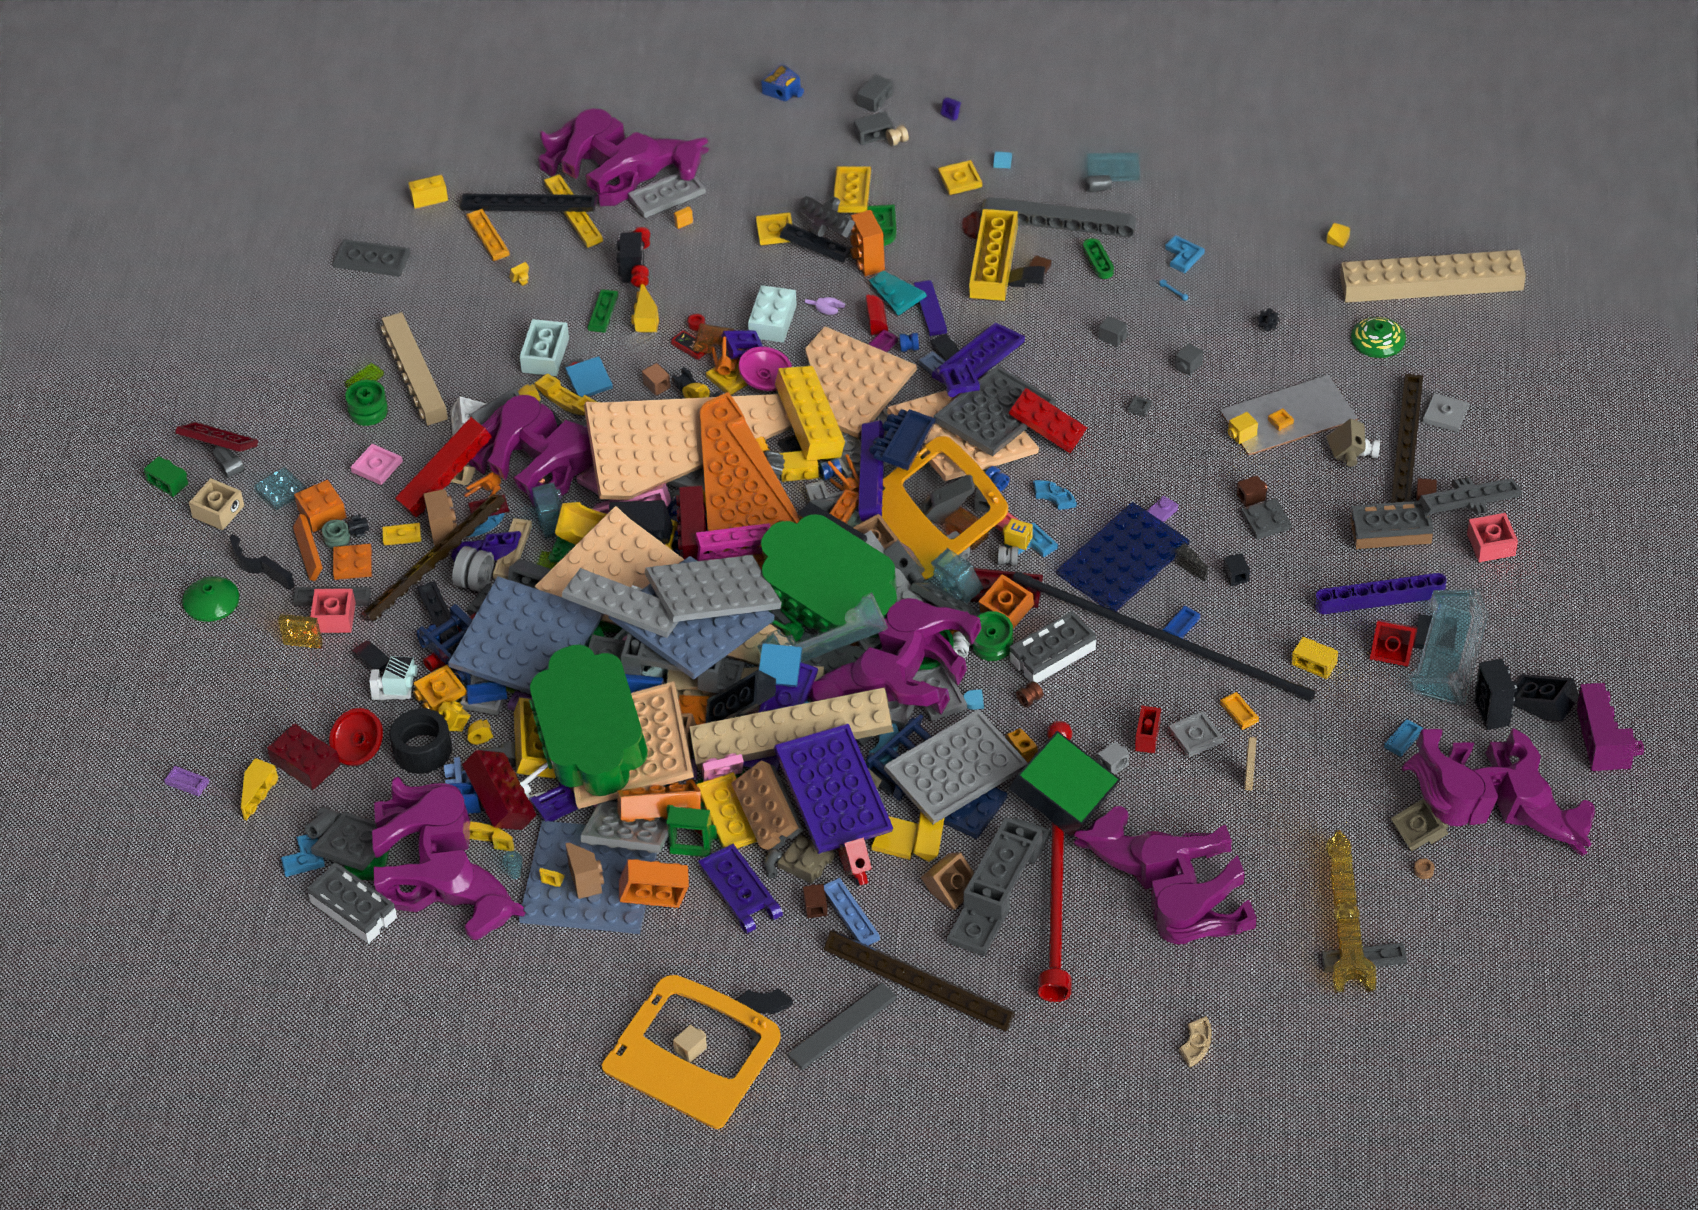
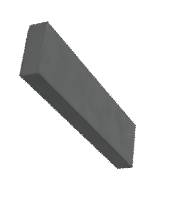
M295 587L293 597L294 606H312L314 589H353L355 606H369L371 588Z
M1403 943L1322 951L1320 955L1324 973L1407 964Z

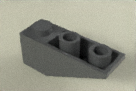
M968 475L932 492L922 503L923 514L929 520L943 524L975 490L972 476Z

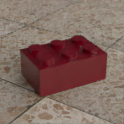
M295 723L267 747L272 764L312 790L340 766L338 753L335 749Z

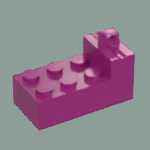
M1605 683L1581 684L1576 711L1591 771L1631 769L1633 757L1643 755L1644 746L1642 741L1635 740L1632 728L1618 729V723L1613 719L1614 707L1610 706L1609 703L1610 691L1606 690Z

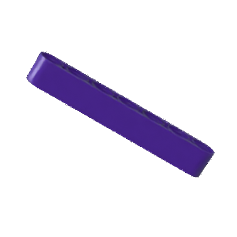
M881 420L862 424L859 516L862 522L877 514H880L882 517L884 461L875 459L874 455L869 451L876 437L884 438L885 436Z
M1441 573L1320 589L1316 593L1315 610L1320 614H1331L1439 599L1445 595L1447 578Z

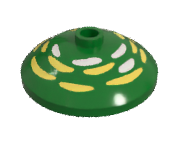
M1370 317L1361 320L1353 327L1351 341L1356 350L1366 356L1386 358L1397 354L1403 349L1406 334L1397 322L1389 318Z

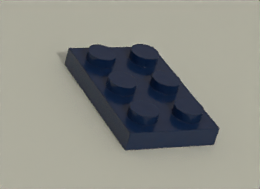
M993 788L946 816L944 824L978 839L1006 801L1007 793L998 788Z

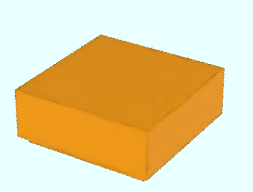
M689 206L674 213L677 229L693 223L692 209Z
M1283 408L1268 415V421L1278 431L1294 424V418Z

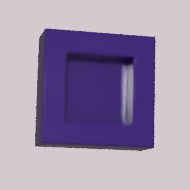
M948 97L943 99L940 114L952 121L957 120L961 102Z

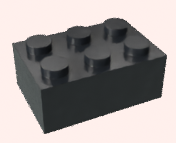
M1502 658L1479 663L1474 702L1487 730L1510 726V720L1513 717L1512 707L1515 704L1514 694L1517 692V685L1511 679L1510 669L1508 665L1505 666Z

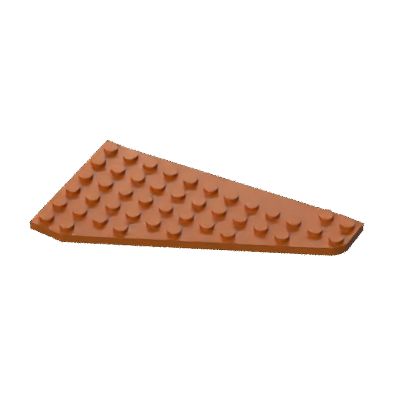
M724 393L705 402L700 409L707 530L713 531L768 523L772 526L781 521H791L797 524L801 520L798 518V513L746 423L742 411L730 393ZM763 554L753 555L762 570L764 563Z

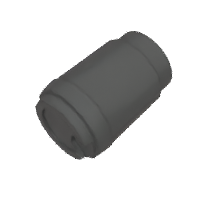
M1087 176L1085 178L1086 191L1093 193L1111 189V176Z

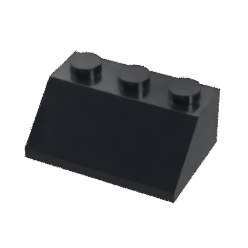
M664 500L609 503V512L615 506L618 507L628 518L660 542L669 543L674 526Z

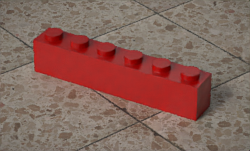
M470 417L395 499L417 518L426 509L424 493L443 490L448 486L451 480L463 470L464 466L476 456V453L488 443L492 437L485 427Z

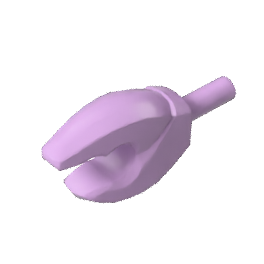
M831 297L818 298L817 301L805 299V303L816 305V309L819 312L827 315L837 314L838 309L836 307H845L843 302Z

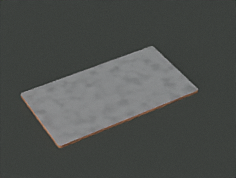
M1329 375L1221 409L1220 411L1228 425L1229 420L1245 412H1248L1258 422L1257 436L1241 443L1248 455L1341 426L1350 418L1357 421V416ZM1283 408L1294 418V424L1278 431L1268 421V415Z

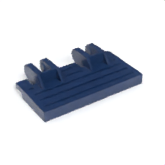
M901 409L898 415H888L886 418L887 422L885 421L882 425V428L887 432L885 438L876 437L869 451L874 455L875 459L909 470L935 425L936 419L911 409L908 411Z

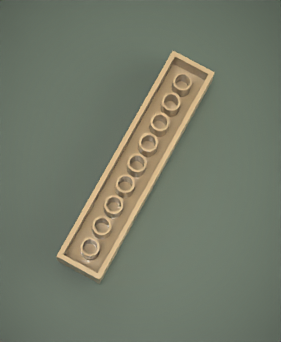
M1520 250L1341 262L1340 272L1345 303L1524 290L1526 277Z
M885 688L690 726L695 762L699 771L702 770L703 763H706V760L717 758V760L723 759L726 755L736 753V755L742 754L744 762L775 756L774 746L846 724H849L855 739L894 732Z

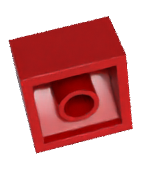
M1379 619L1376 624L1370 659L1409 667L1418 627Z

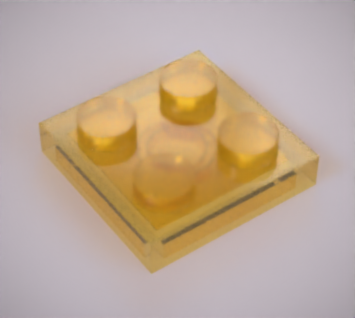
M279 615L278 622L284 645L311 648L322 647L323 641L317 618Z

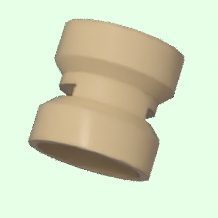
M904 125L886 131V138L891 146L897 145L900 141L905 142L909 140V135Z

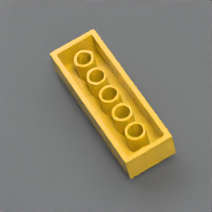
M983 209L969 282L970 298L1005 301L1018 229L1017 211Z
M814 367L778 368L775 386L805 459L841 458L845 440Z

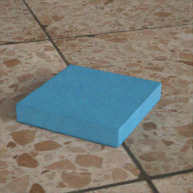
M599 356L565 368L576 395L580 397L584 395L589 397L613 388Z
M763 643L759 670L776 678V685L797 687L802 647Z

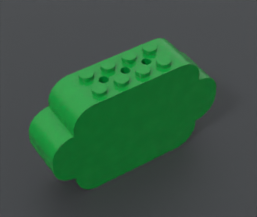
M808 515L797 524L791 521H781L772 525L761 541L764 561L762 574L780 599L781 608H784L793 618L803 621L808 628L817 630L822 637L829 638L838 644L853 643L862 635L871 638L880 637L879 630L884 619L888 621V611L897 602L896 573L893 561L885 554L822 515Z
M571 645L559 649L551 656L548 664L549 669L538 673L530 684L532 699L529 702L548 767L554 770L556 779L564 786L578 787L583 785L588 793L595 796H606L616 793L627 785L630 778L629 771L640 767L648 756V748L622 662L613 654L601 653L594 655L593 651L584 645Z

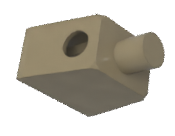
M1351 418L1327 436L1333 456L1340 461L1346 462V465L1349 467L1357 465V457L1366 449L1364 423Z

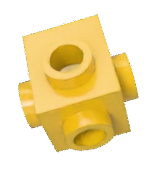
M456 701L443 702L438 709V713L447 721L449 731L462 732L471 716Z

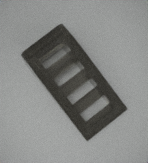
M1182 544L1176 550L1175 563L1205 582L1207 580L1208 566L1187 544Z

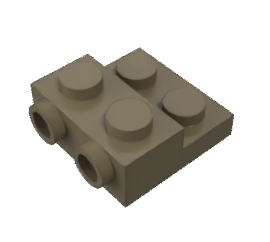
M1424 798L1391 818L1411 851H1414L1428 841L1433 844L1448 835L1446 830L1449 827L1448 824L1441 822L1439 818L1435 817L1431 806L1426 803Z
M799 835L777 864L778 868L812 884L816 878L822 875L825 866L833 861L834 853L833 850L818 854L812 840Z

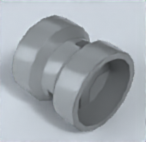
M999 546L998 565L1010 563L1017 566L1018 547L1006 548L1005 546Z

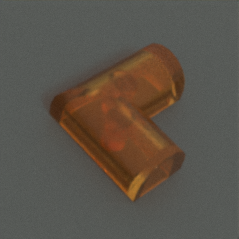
M703 323L699 324L693 351L711 353L713 343L722 345L723 331H734V329Z

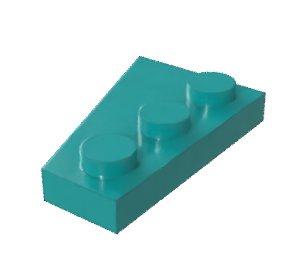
M884 270L869 280L872 287L897 316L927 297L924 291Z

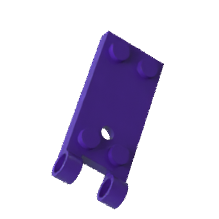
M734 844L698 861L699 867L737 918L746 934L756 930L755 922L750 915L763 908H766L769 917L773 921L783 916L779 904L774 900ZM744 895L750 896L748 898H742Z

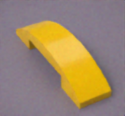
M548 373L534 383L537 389L549 400L573 414L585 415V402H597L586 395L580 397L562 387L560 380Z
M470 822V839L493 842L494 849L514 852L513 837L508 833L488 824Z

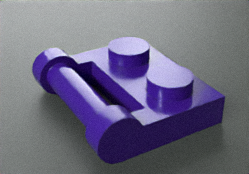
M723 331L722 338L726 337V347L729 351L730 359H737L747 351L737 349L763 347L756 331Z
M969 361L942 365L937 370L939 376L943 378L949 397H955L959 393L980 390L979 381ZM950 373H953L958 383L957 385H953L949 376Z
M559 783L558 787L537 797L534 795L529 798L533 808L545 822L555 821L578 809L575 794L570 787L564 786Z

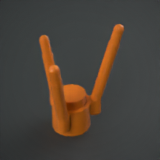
M724 336L722 357L718 360L715 348L711 347L715 371L721 375H728L731 371H735L739 357L732 362L726 356V337Z
M846 454L845 457L855 479L851 477L846 479L831 461H828V465L843 481V486L833 479H830V482L842 491L847 489L859 493L860 479L849 455Z
M490 472L487 476L467 486L466 489L470 491L464 496L468 497L482 487L487 491L493 490L490 496L495 495L501 489L499 486L501 479L494 472Z

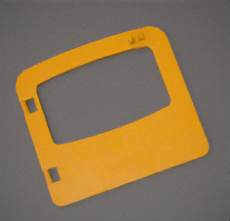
M947 436L936 437L919 451L909 470L898 467L883 479L885 490H883L882 518L900 542L914 552L925 569L922 573L924 579L931 578L1002 521L1008 513V503L991 479L957 443ZM928 450L931 452L923 459L920 458ZM939 453H943L950 458L967 476H972L973 483L990 505V510L955 539H949L931 523L913 502L903 486L906 479Z
M668 975L657 983L652 990L653 992L625 1029L613 1050L607 1055L602 1063L603 1072L711 1128L720 1129L726 1124L778 1046L781 1039L780 1029L776 1023L720 992L678 975ZM672 994L689 998L717 1010L761 1036L760 1041L734 1078L728 1079L695 1066L644 1037L645 1031ZM656 995L662 997L657 1005L651 1003ZM621 1046L626 1047L622 1056L616 1054Z

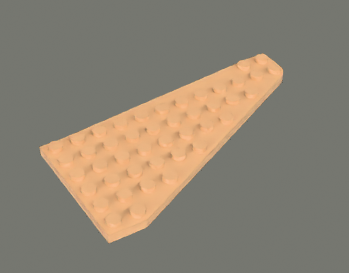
M779 394L732 396L742 411L755 439L763 436L766 440L792 428ZM716 397L585 402L584 410L599 499L629 500L661 484L671 482L703 468L700 409L705 402Z
M615 506L535 585V588L562 597L563 590L578 570L582 568L626 586L632 587L634 585L643 589L650 584L645 575L646 567L679 564L684 559L628 518ZM606 614L601 619L603 622L617 625ZM769 624L726 657L760 666L763 643L791 646L792 642L776 627Z

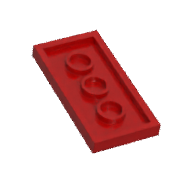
M1025 388L1008 413L1068 453L1073 451L1087 430L1086 426Z

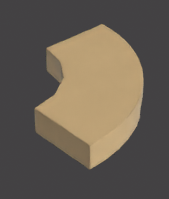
M1207 1016L1188 1024L1187 1028L1190 1037L1184 1045L1179 1047V1053L1189 1068L1202 1060L1209 1050L1211 1026Z

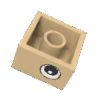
M210 478L192 498L189 505L193 518L224 530L244 507V502L240 490Z

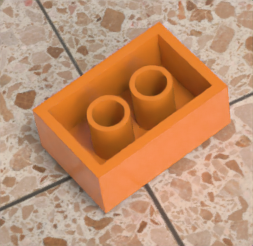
M871 210L851 215V220L855 224L851 229L852 236H850V242L853 248L850 251L852 258L857 260L858 269L862 270L864 276L885 271L883 231Z
M628 859L619 879V902L679 908L689 887L688 865Z

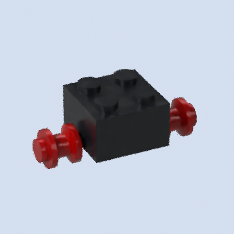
M638 227L629 233H620V240H617V251H620L616 253L617 263H620L618 265V276H622V283H632L633 286L638 288L641 287V284L647 286L649 283V269L644 266V249L650 246V231L645 227Z

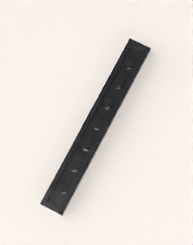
M463 193L460 209L594 212L597 196Z

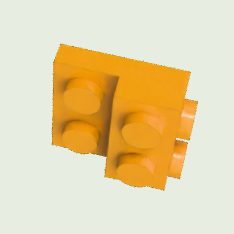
M448 665L413 682L415 687L413 693L417 701L422 700L424 702V709L427 708L437 712L443 702H452L467 694L466 688Z

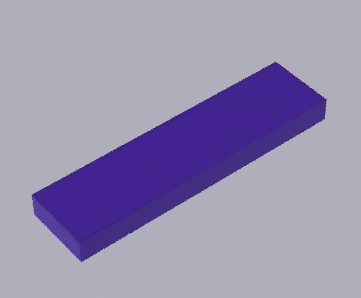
M927 280L914 283L916 288L924 291L927 297L919 301L929 336L946 334L947 327L932 281Z

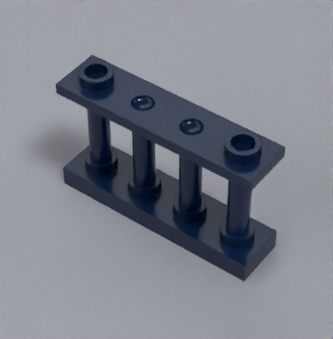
M457 604L450 607V619L431 632H428L423 626L419 628V640L422 645L428 646L448 666L452 655L447 649L462 640L472 622V619ZM452 626H458L462 630L442 644L435 639ZM449 667L460 682L463 681L466 685H471L469 673Z
M922 714L916 718L912 717L903 730L876 753L872 752L865 760L867 768L871 769L874 766L894 784L893 797L898 801L906 794L884 770V764L881 760L887 755L893 760L900 755L894 749L900 743L908 750L916 747L907 738L914 731L925 741L932 737L921 727L924 717Z

